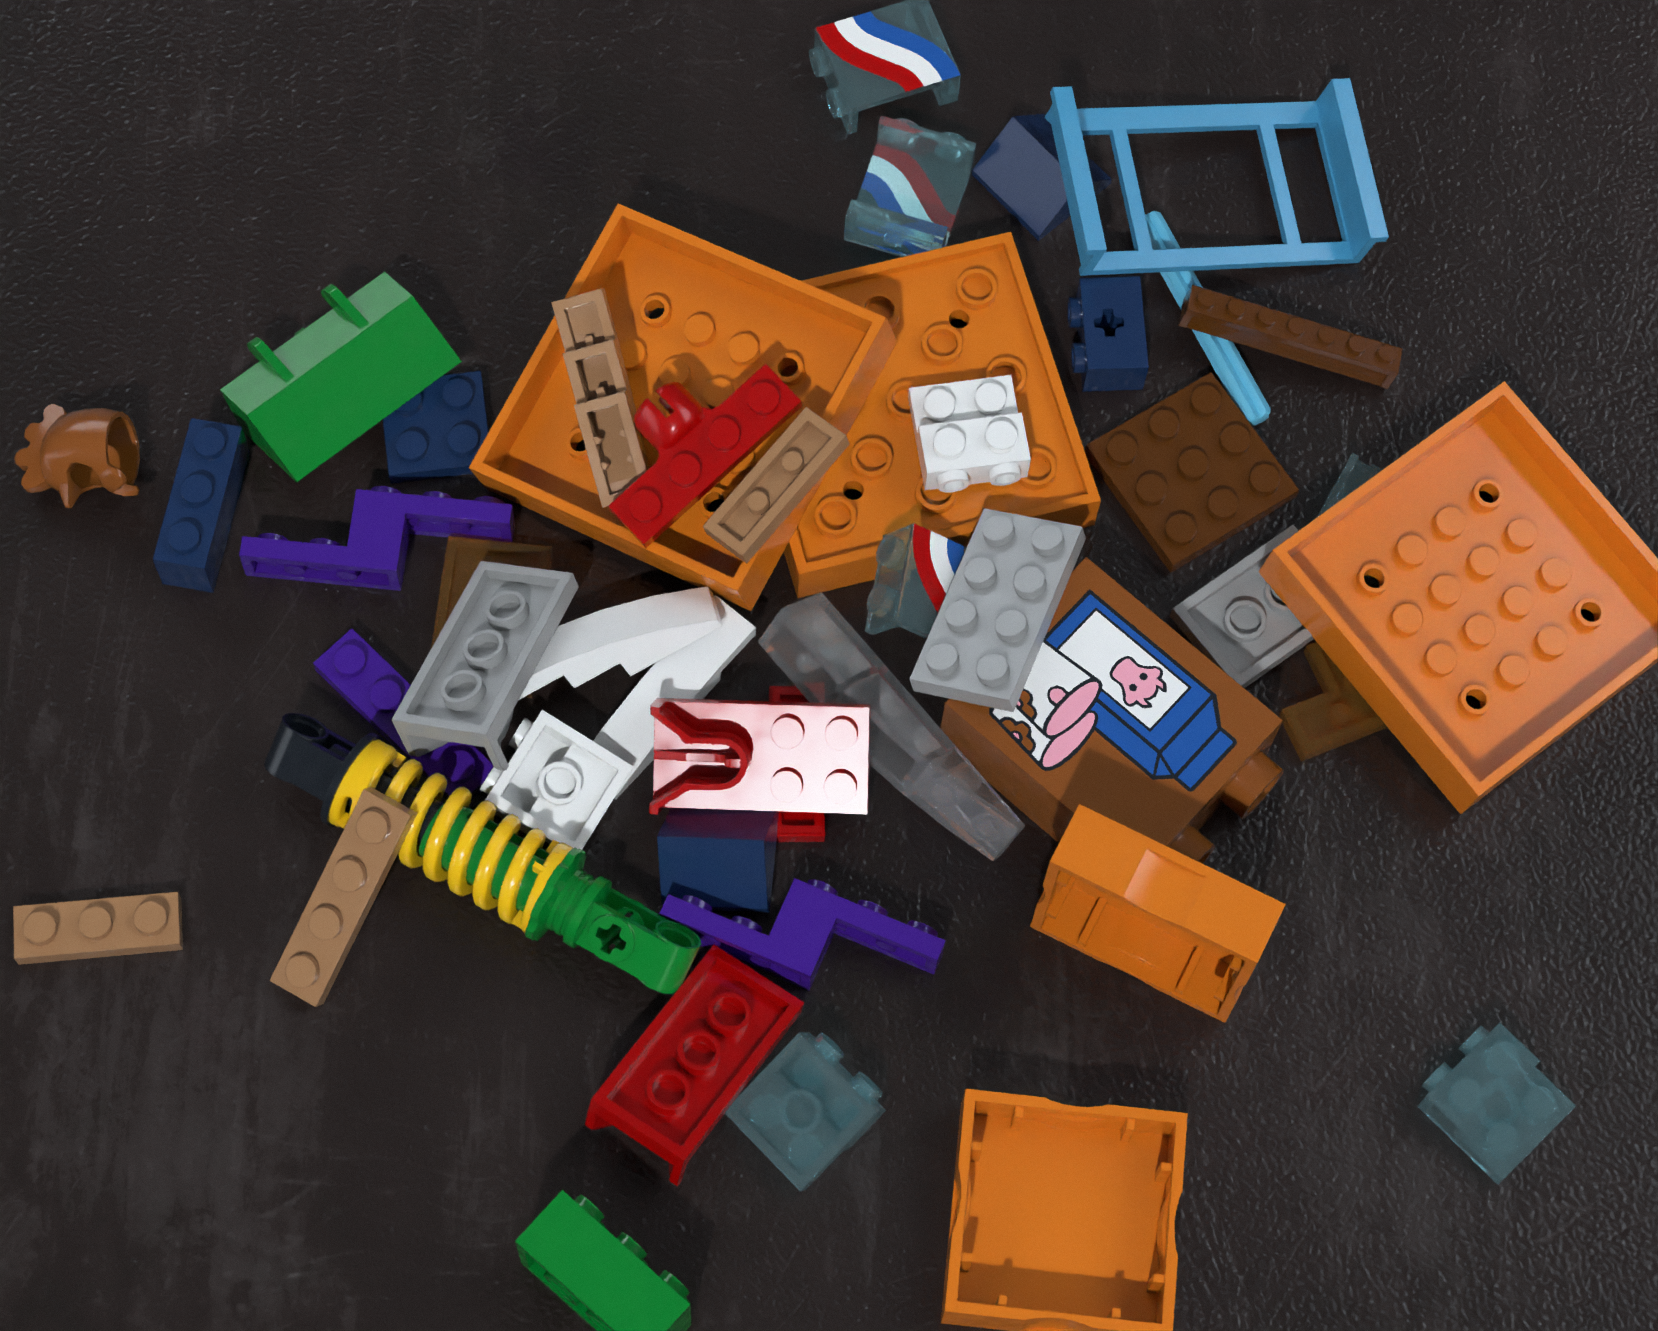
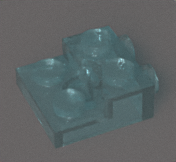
M1501 1023L1490 1033L1481 1025L1459 1047V1050L1466 1056L1453 1069L1445 1062L1440 1065L1422 1084L1429 1093L1417 1106L1497 1185L1576 1106L1536 1068L1540 1060Z
M810 1032L798 1033L735 1099L725 1113L799 1191H805L843 1151L849 1150L886 1111L877 1102L883 1095L880 1088L860 1071L853 1077L839 1063L844 1056L841 1048L822 1032L816 1038Z

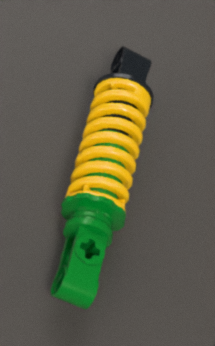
M287 713L282 717L264 766L276 778L292 783L322 800L320 818L326 825L344 829L363 789L372 787L418 813L398 852L399 860L402 864L409 868L422 866L425 876L434 882H441L447 879L450 891L459 896L472 893L475 905L483 910H490L498 906L497 910L500 919L522 929L525 936L532 941L541 939L548 930L555 931L559 936H563V943L572 948L583 947L601 960L609 962L638 978L641 983L652 990L665 994H675L683 984L701 946V940L698 935L688 927L668 920L645 907L642 903L613 889L612 881L603 876L595 879L594 876L586 874L583 871L586 860L585 851L576 847L573 848L564 842L559 843L554 839L546 851L543 850L546 835L542 830L534 828L528 832L525 838L518 836L521 827L519 817L509 814L500 824L493 822L496 814L494 803L485 800L475 810L468 808L472 794L469 789L463 786L455 789L445 803L441 802L446 790L447 779L440 773H434L428 777L419 790L416 786L422 775L423 767L421 763L415 759H410L403 764L406 757L398 753L394 747L385 743L383 738L375 733L367 734L357 744H354L327 729L321 722L310 716L300 713ZM393 768L398 770L395 776L391 774ZM629 912L632 913L629 918L625 916ZM612 943L616 945L613 949L609 948Z

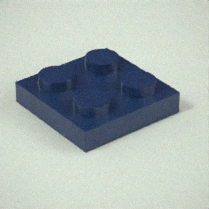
M481 371L443 375L383 419L388 473L391 484L473 474L469 466L488 434Z

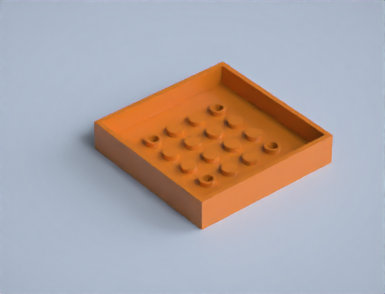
M617 204L565 298L605 288L636 411L643 401L648 398L667 418L670 414L659 403L658 399L660 396L655 390L671 381L681 383L703 407L713 409L727 399L765 363L802 401L803 406L654 542L645 548L610 511L608 506L602 508L586 449L584 451H576V446L583 440L574 408L576 400L563 357L565 349L556 317L554 316L471 462L469 469L487 490L699 588L708 586L714 595L752 611L825 474L747 564L705 532L703 525L714 514V512L708 511L710 503L717 499L724 501L805 407L812 410L847 436L892 353L897 340L887 317L633 209ZM657 308L664 309L663 314L659 318H649L653 310ZM792 365L798 367L794 375L790 377L782 376V372L786 367ZM642 435L650 468L656 463L659 453Z
M1011 232L802 280L804 283L887 317L897 343L847 434L850 445L826 472L784 550L797 598L917 569L913 552L914 523L963 545L964 553L984 508L1081 526L1083 528L1095 525L1101 499ZM959 319L964 321L967 326L955 328L950 322ZM793 365L786 367L782 372V376L790 377L794 375L798 367ZM1011 375L1018 413L1022 412L1031 457L1028 477L1021 478L1019 481L1005 486L992 485L990 482L970 484L961 491L951 493L941 492L939 489L925 490L908 401L909 388ZM855 489L862 496L859 499L851 500L844 493L847 490Z
M1505 381L1274 548L1259 570L1260 575L1300 623L1312 634L1315 641L1460 814L1658 662V558ZM1479 491L1489 493L1493 498V502L1488 503L1482 500ZM1369 575L1376 578L1379 587L1373 588L1368 586L1364 576ZM1581 609L1589 610L1594 616V622L1584 619ZM1466 696L1477 698L1481 708L1474 709L1470 707L1466 701Z

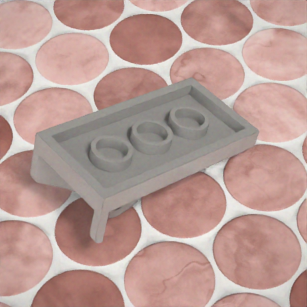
M480 561L392 718V722L409 755L420 757L449 742L485 747L493 766L497 770H507L509 765L501 750V741L505 738L509 729L515 705L579 588L573 573Z

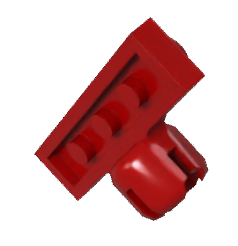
M766 363L719 406L713 409L703 407L681 383L674 381L668 382L655 390L660 396L658 399L659 403L670 414L667 418L648 398L637 409L634 415L635 426L658 451L659 458L652 467L608 507L645 548L654 542L803 406L802 401Z

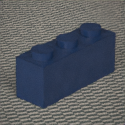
M191 418L153 556V562L162 584L214 593L250 456L249 447L241 426Z

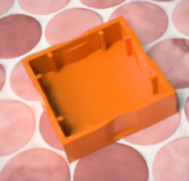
M1079 804L1049 862L1043 882L1044 891L1036 905L1030 927L1098 961L1118 968L1153 988L1225 1023L1243 987L1255 969L1286 904Z
M965 1089L960 1109L941 1323L1005 1331H1173L1178 1264L1175 1243V1216L1183 1190L1188 1113L1109 1104L1080 1107L1061 1104L1045 1097Z

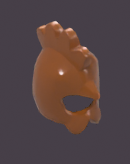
M50 404L44 409V420L40 423L33 422L25 429L24 437L30 445L20 449L14 459L16 465L26 471L22 477L21 485L27 492L36 493L54 488L59 492L66 508H72L82 493L94 488L104 487L108 491L122 496L139 495V487L134 485L140 463L139 442L133 422L127 414L106 408L83 409L67 413L63 407Z

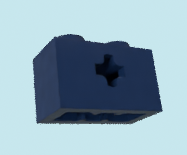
M1140 276L1080 278L1076 297L1068 298L1067 317L1069 328H1077L1078 343H1072L1071 364L1073 373H1081L1082 391L1143 390L1149 364Z

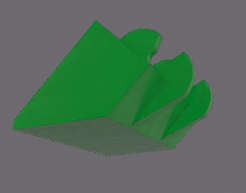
M386 272L380 274L348 298L333 284L321 290L322 297L333 308L305 329L301 328L294 333L293 338L273 352L260 338H253L247 343V347L259 362L220 389L237 423L243 428L244 433L296 483L462 362L415 298Z

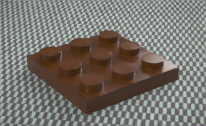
M1212 372L1085 446L1087 459L1170 573L1294 500L1299 492L1298 487Z

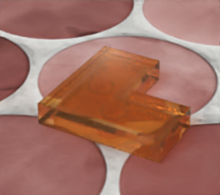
M1317 642L1307 645L1304 654L1323 694L1284 708L1279 714L1301 762L1388 728Z

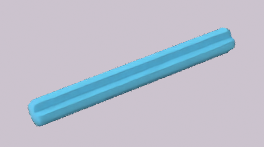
M1152 211L1145 214L1153 250L1181 249L1160 212ZM1194 271L1160 272L1181 310L1183 300L1192 285L1202 287ZM1192 329L1227 394L1253 427L1267 420L1271 413V408L1234 342Z

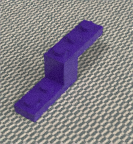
M376 486L371 490L356 489L347 546H341L336 541L325 538H315L310 540V543L289 541L286 537L274 533H262L258 535V538L242 536L239 557L246 576L401 591L410 534L513 544L515 531L512 504H505L500 499L488 496L477 497L474 500L453 499L450 495L437 491L413 495L403 494L397 489L387 486Z
M794 878L769 936L761 933L762 927L752 920L741 916H733L732 920L713 913V908L708 903L690 895H684L682 899L668 894L659 915L668 920L682 924L695 932L701 940L702 947L710 949L715 944L742 963L808 991L813 984L834 934L933 975L942 958L946 941L937 937V931L924 923L910 920L905 924L888 917V912L883 907L867 900H858L857 904L837 896L838 891L829 884L815 879H809L805 883Z

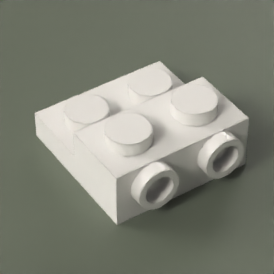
M1011 375L909 388L908 401L925 490L939 489L941 492L951 493L961 491L970 484L990 482L992 485L1005 486L1013 484L1021 478L1028 477L1031 457L1022 412L1018 413Z
M542 710L534 723L524 718L508 744L516 749L508 763L509 767L505 771L497 770L493 767L480 790L488 794L485 800L494 803L496 806L495 815L502 819L509 814L519 817L521 821L520 830L528 834L532 829L539 828L545 833V841L549 844L554 839L559 843L564 842L573 848L576 847L582 850L634 766Z

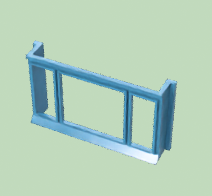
M1350 78L1332 79L1316 101L1077 109L1072 86L1053 87L1050 91L1052 105L1044 118L1052 126L1081 263L1079 268L1080 276L1359 263L1376 242H1386L1389 238ZM1315 128L1342 242L1301 243L1275 129ZM1257 130L1283 244L1153 250L1127 134ZM1084 135L1110 136L1134 251L1106 252L1107 247L1084 145Z

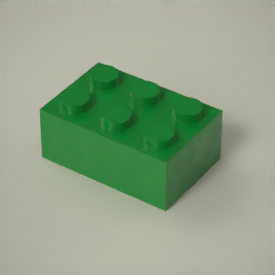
M561 1190L515 1240L521 1263L596 1331H686L691 1326V1305L686 1298L690 1294L688 1289L667 1270H664L658 1276L644 1261L647 1253L624 1232H621L617 1238L611 1234L601 1222L605 1218L603 1213L581 1194L573 1200L567 1193Z

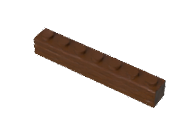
M1196 285L1190 287L1183 300L1178 326L1355 378L1385 389L1389 388L1399 373L1402 348Z

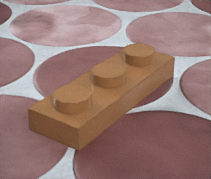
M805 407L703 525L707 535L747 564L850 445L847 436L812 410Z
M178 892L13 906L14 959L18 965L183 950L181 897Z

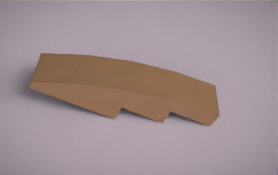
M601 288L551 303L565 349L563 357L576 400V405H574L601 505L604 508L609 506L649 469L642 434L637 430L634 423L636 408L605 288Z

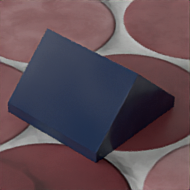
M1046 114L1013 116L972 169V175L1039 241L1070 217V211L1052 126L1044 118ZM1087 156L1096 196L1111 184L1112 179Z
M670 808L657 835L662 906L668 894L682 899L684 895H690L705 901L713 910L770 912L779 811Z

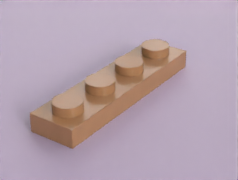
M372 787L363 789L272 974L271 982L314 1007L324 1004L418 814L417 812Z

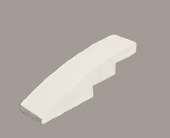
M706 586L654 595L602 609L559 625L519 700L563 675L574 688L618 664H621L628 674L632 676L722 627L713 592Z
M715 595L714 598L722 627L656 662L593 740L598 745L634 766L614 799H617L654 760V717L650 714V705L657 698L703 699L721 680V671L756 635V627Z

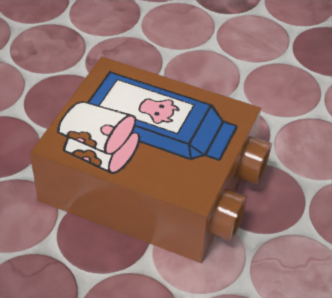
M1087 557L1071 573L1014 712L948 699L944 705L938 739L1058 843L1078 805L1081 804L1202 864L1205 863L1213 852L1215 845L1198 830L1223 803L1241 819L1246 818L1267 796L1284 773V770L1267 756L1283 720Z

